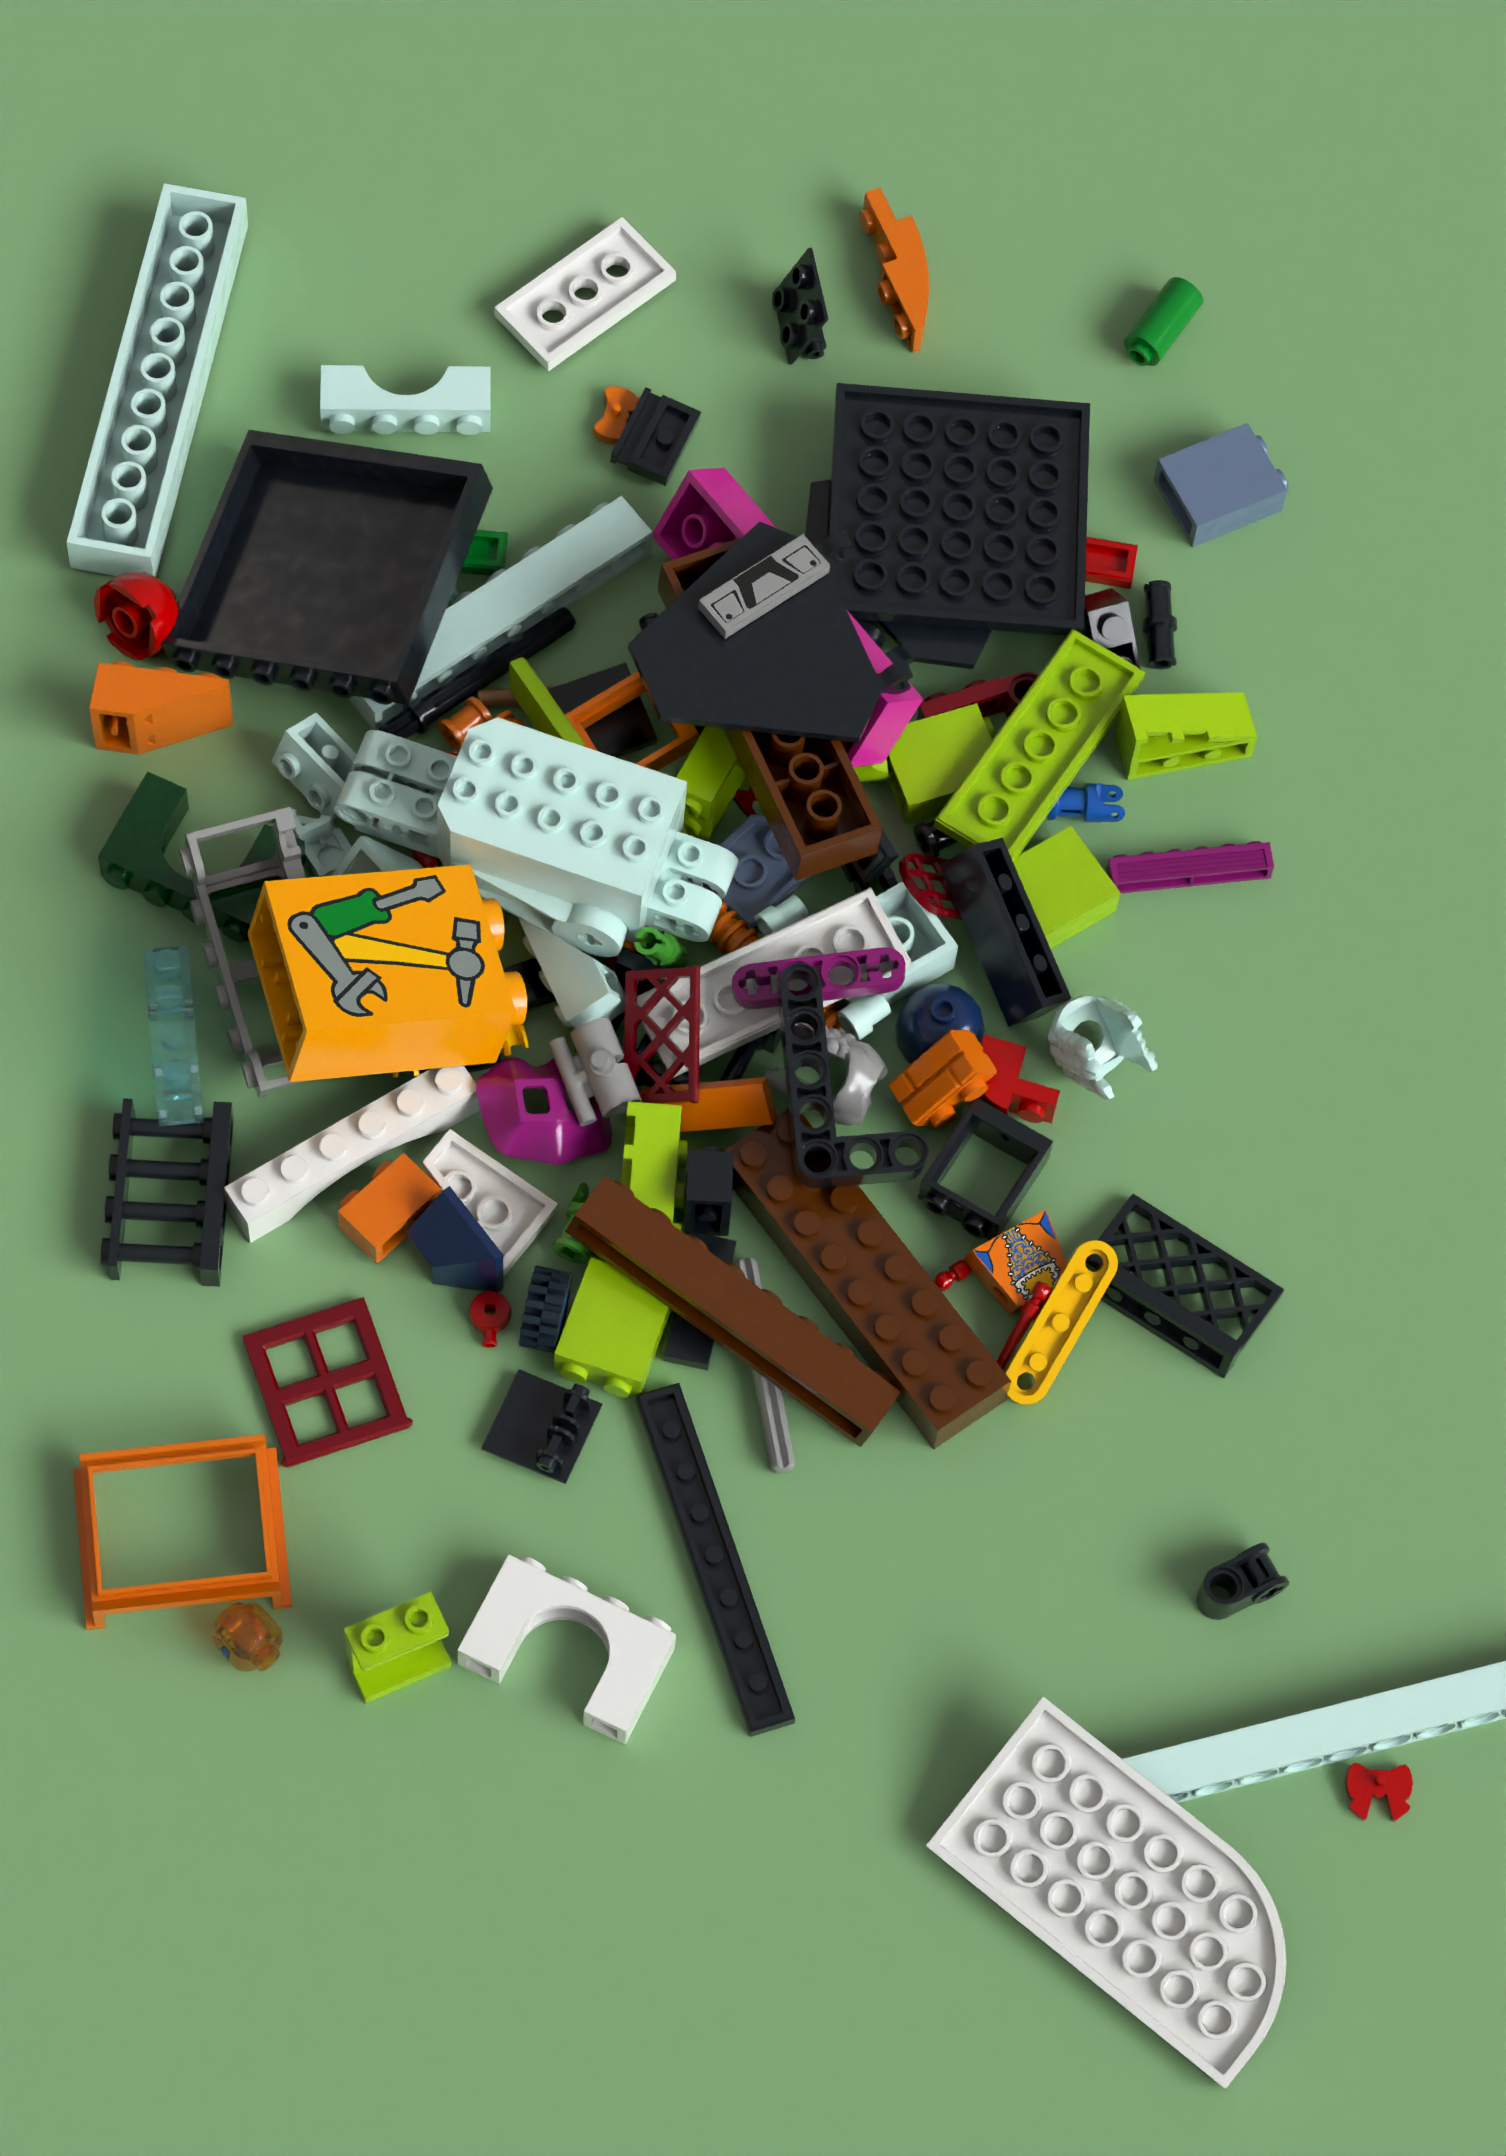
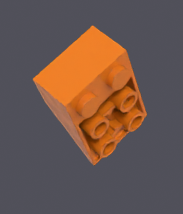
M116 661L111 664L98 662L89 707L96 749L139 755L233 725L229 679H223L212 673H200L198 675L178 673L176 670L168 667H158L155 669L139 668L123 661Z

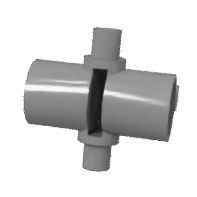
M600 1018L587 1022L570 1033L578 1054L577 1056L572 1057L565 1037L556 1038L548 1043L580 1126L589 1125L597 1120L589 1100L590 1098L595 1097L601 1115L604 1118L627 1112L628 1101L642 1102L628 1064L619 1063L624 1058V1054L610 1019Z

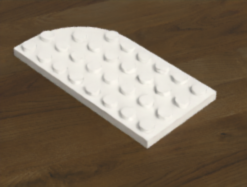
M1042 1697L926 1846L1223 2088L1227 2089L1266 2037L1282 2000L1286 1977V1945L1282 1924L1273 1899L1257 1872L1234 1848L1049 1700Z

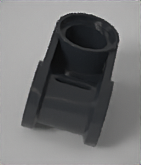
M1267 1543L1254 1545L1235 1558L1213 1567L1207 1572L1196 1596L1198 1609L1203 1615L1215 1620L1225 1619L1253 1604L1267 1601L1287 1588L1289 1581L1286 1576L1279 1575L1269 1558L1268 1553L1270 1549ZM1221 1586L1225 1588L1231 1598L1224 1600L1215 1597L1210 1587Z

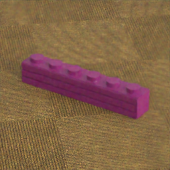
M1252 841L1246 845L1224 844L1216 848L1200 846L1193 850L1181 851L1180 849H1172L1166 853L1144 852L1137 856L1120 854L1108 859L1106 873L1118 888L1120 894L1270 879L1274 869L1270 842Z

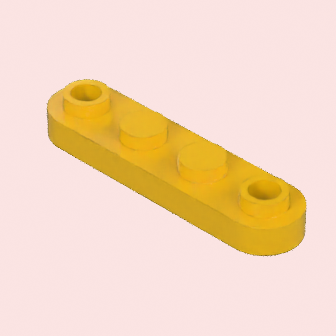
M1088 1240L1077 1246L1053 1286L1050 1296L1042 1305L1040 1313L1034 1319L1005 1370V1374L1011 1380L1007 1395L1013 1401L1023 1405H1031L1039 1402L1047 1394L1117 1271V1255L1107 1243L1098 1240ZM1091 1254H1097L1101 1258V1267L1097 1271H1089L1085 1265L1086 1258ZM1025 1372L1030 1373L1033 1377V1385L1027 1390L1020 1389L1017 1385L1018 1376Z

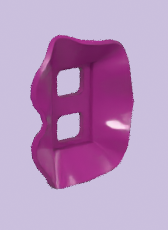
M517 1057L506 1058L483 1074L476 1083L480 1112L489 1139L499 1152L509 1157L560 1165L580 1157L602 1153L612 1143L610 1117H602L595 1097L589 1100L597 1120L589 1125L580 1126L576 1114L570 1112L567 1108L564 1091L565 1085L554 1058L538 1067L532 1066L524 1059ZM527 1088H540L544 1090L548 1113H528L525 1110L522 1090Z

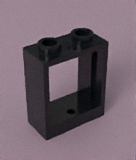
M977 1098L973 1100L921 1180L918 1198L923 1201L924 1206L931 1212L940 1216L948 1215L959 1221L969 1234L977 1238L986 1237L991 1240L1002 1233L1049 1160L1053 1141ZM973 1134L1027 1165L995 1216L940 1185Z

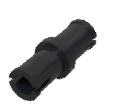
M1154 580L1144 585L1147 617L1143 620V631L1148 634L1149 666L1153 669L1162 670L1172 668L1171 665L1175 666L1177 663L1173 633L1177 630V619L1175 616H1172L1171 583L1164 580Z

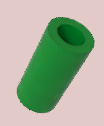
M1172 277L1155 297L1124 339L1127 355L1133 362L1141 366H1155L1170 349L1203 304V297L1200 291L1192 283L1183 278Z

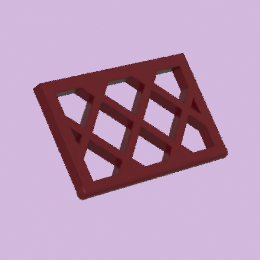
M700 966L625 971L624 1063L628 1064L635 1084L636 1073L641 1068L656 1082L646 1094L640 1095L642 1102L656 1104L698 1103ZM679 978H690V998L683 1005L670 989ZM649 980L657 990L640 1007L637 1004V981ZM665 997L678 1012L661 1029L648 1014ZM686 1019L689 1022V1045L682 1051L669 1036ZM643 1021L654 1032L656 1037L640 1054L636 1050L637 1026ZM664 1043L677 1059L661 1076L647 1061ZM685 1065L689 1069L688 1092H676L668 1083Z

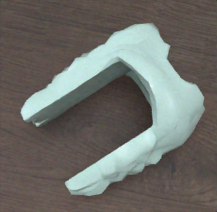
M1084 994L1071 998L1056 1011L1048 1031L1049 1051L1054 1057L1056 1065L1062 1068L1064 1076L1073 1078L1074 1082L1090 1090L1093 1094L1096 1093L1106 1100L1115 1097L1110 1084L1103 1076L1114 1069L1124 1057L1141 1065L1148 1072H1153L1157 1069L1155 1055L1145 1047L1146 1040L1142 1037V1031L1138 1029L1143 1024L1141 1018L1137 1015L1136 1011L1130 1010L1122 1002H1118L1116 998L1110 999L1105 996L1099 997ZM1092 1020L1100 1026L1101 1038L1095 1048H1093L1092 1043L1087 1038L1073 1032L1081 1022Z

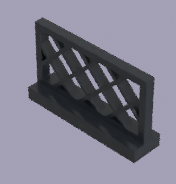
M1135 1194L1130 1196L1098 1239V1241L1105 1242L1110 1246L1125 1245L1129 1262L1118 1263L1117 1271L1101 1300L1222 1378H1225L1239 1354L1284 1292V1289ZM1133 1211L1150 1222L1152 1231L1130 1233L1127 1218ZM1120 1229V1230H1121V1234H1120V1235H1115V1234L1118 1232V1230ZM1178 1239L1187 1245L1190 1255L1168 1257L1164 1240ZM1155 1241L1159 1259L1138 1261L1134 1244ZM1097 1254L1089 1255L1085 1261L1086 1268L1092 1272L1097 1271L1101 1267V1258ZM1202 1264H1218L1225 1269L1227 1279L1206 1282ZM1193 1266L1197 1283L1176 1285L1171 1268ZM1162 1269L1167 1286L1152 1287L1143 1281L1141 1271ZM1254 1287L1267 1295L1268 1298L1263 1304L1245 1306L1240 1288ZM1231 1290L1235 1307L1214 1309L1210 1292ZM1200 1293L1205 1310L1196 1312L1188 1310L1181 1305L1179 1295ZM1248 1316H1254L1249 1322ZM1238 1317L1242 1328L1239 1338L1235 1340L1221 1331L1217 1320Z

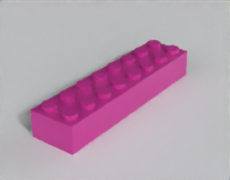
M725 468L688 470L656 525L652 537L671 560L742 538L759 521L772 527L775 526ZM848 612L877 674L881 673L893 663ZM911 684L910 690L900 694L882 693L859 743L841 741L853 767L881 764L885 761L923 700L922 696Z

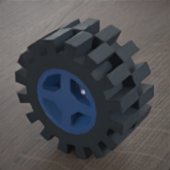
M535 1266L525 1302L519 1346L555 1353L568 1308L572 1284L571 1272Z

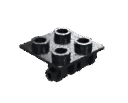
M808 248L772 293V306L774 311L777 312L781 330L780 341L782 346L785 347L788 364L790 365L796 361L800 354H807L809 359L821 358L827 346L822 327L829 318L813 249Z
M518 1369L481 1449L566 1484L603 1403L588 1398L590 1390L580 1384H574L572 1389H566Z

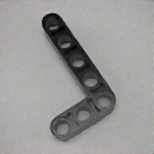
M801 962L790 964L781 974L777 999L794 1170L798 1180L810 1188H826L915 1179L921 1174L929 1156L928 1144L921 1135L915 1132L903 1131L836 1137L821 980L813 966ZM800 979L810 986L811 991L807 995L796 996L788 990L787 983L791 980ZM797 1023H807L814 1029L815 1036L808 1040H801L795 1037L791 1027ZM804 1066L811 1067L818 1072L820 1079L815 1083L805 1084L797 1078L795 1072ZM804 1111H816L823 1117L824 1124L818 1128H809L801 1122L800 1115ZM902 1147H909L917 1153L919 1161L913 1165H904L897 1160L895 1151ZM855 1151H865L872 1157L874 1165L867 1169H859L851 1163L849 1156ZM809 1155H820L826 1159L829 1168L820 1173L812 1172L806 1167L804 1159Z

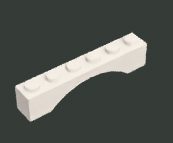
M465 1066L427 1070L225 1186L224 1192L228 1211L249 1243L257 1240L288 1222L319 1193L363 1163L406 1142L427 1135L441 1133L480 1111L475 1081Z

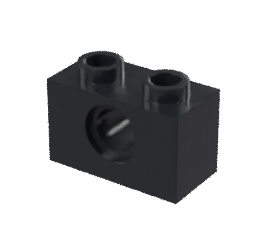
M703 1146L697 1150H688L684 1233L686 1235H692V1232L711 1236H729L734 1152L724 1151L716 1146Z

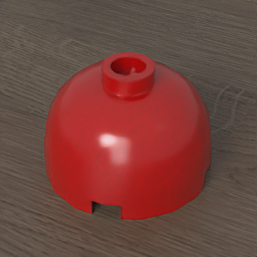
M126 572L108 581L97 589L95 593L94 609L99 624L104 620L106 621L107 626L112 632L106 637L118 651L135 661H141L146 657H152L163 649L160 643L169 635L178 616L176 596L168 585L146 572Z

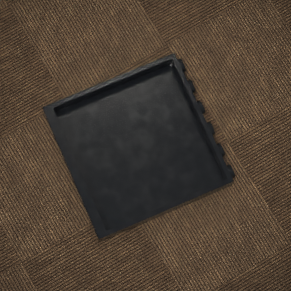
M248 430L177 601L178 616L176 623L169 635L160 643L171 663L179 670L185 672L199 670L211 672L226 679H232L236 676L253 679L263 685L278 683L290 685L305 692L315 689L331 692L342 698L357 696L369 698L384 705H389L392 702L409 705L493 489L482 464Z

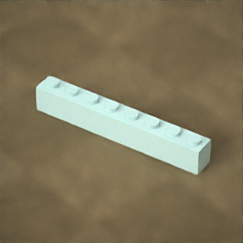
M621 495L611 503L604 502L593 509L589 517L577 525H567L559 531L554 540L543 547L536 546L524 554L520 562L509 569L496 571L489 577L486 584L475 591H466L459 595L452 605L445 610L410 703L414 704L559 608H568L652 553V530ZM357 696L347 698L373 730H379L381 725L404 711V704L392 702L389 705H384L369 698Z

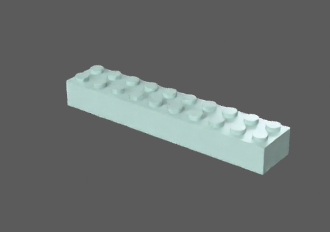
M163 184L66 542L70 568L112 576H119L126 572H146L154 577L157 575L248 228L246 198Z

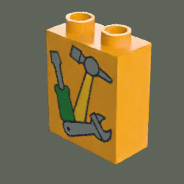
M471 864L264 881L247 934L289 1082L496 1063L510 1027L524 1023L527 1015V994L523 978L517 971L504 972L498 954L504 942L503 913L499 902L495 898L481 899Z

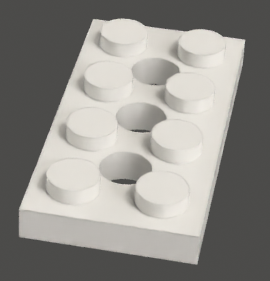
M621 217L495 306L494 316L547 371H550L676 281V271ZM617 265L625 267L629 272L622 277H613L606 270L610 266ZM580 288H590L597 295L590 300H582L576 297L574 293ZM552 310L561 312L565 317L560 322L550 323L544 320L542 315Z

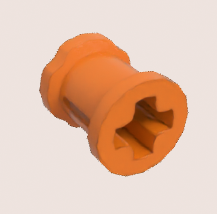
M473 696L465 700V707L451 718L441 719L437 722L439 733L445 742L456 752L460 751L470 728L493 719L485 705Z

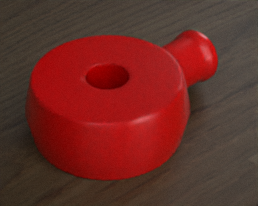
M485 1291L478 1294L469 1306L468 1314L471 1323L478 1331L483 1333V1347L494 1348L497 1346L496 1335L508 1325L512 1315L508 1300L502 1294L495 1291ZM487 1311H493V1312H495V1313L489 1315V1314H487L486 1312H487Z

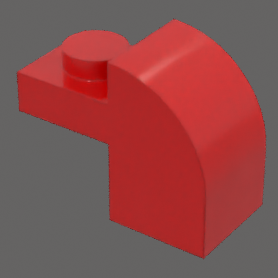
M984 1035L981 1043L982 1051L988 1055L997 1072L986 1082L988 1086L987 1091L978 1098L1007 1115L1008 1112H1013L1021 1119L1031 1123L1044 1121L1052 1124L1060 1090L1019 1079L1027 1049L1026 1046Z

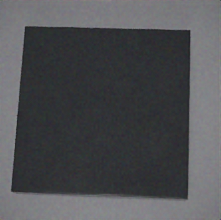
M625 662L547 690L565 715L627 678L631 673ZM640 696L584 729L597 751L616 758L655 745L658 740Z

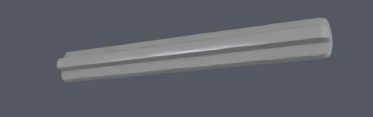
M739 1259L733 1263L743 1271L745 1278L762 1289L758 1265L755 1259ZM751 1368L770 1470L773 1473L789 1472L794 1469L795 1459L782 1391Z

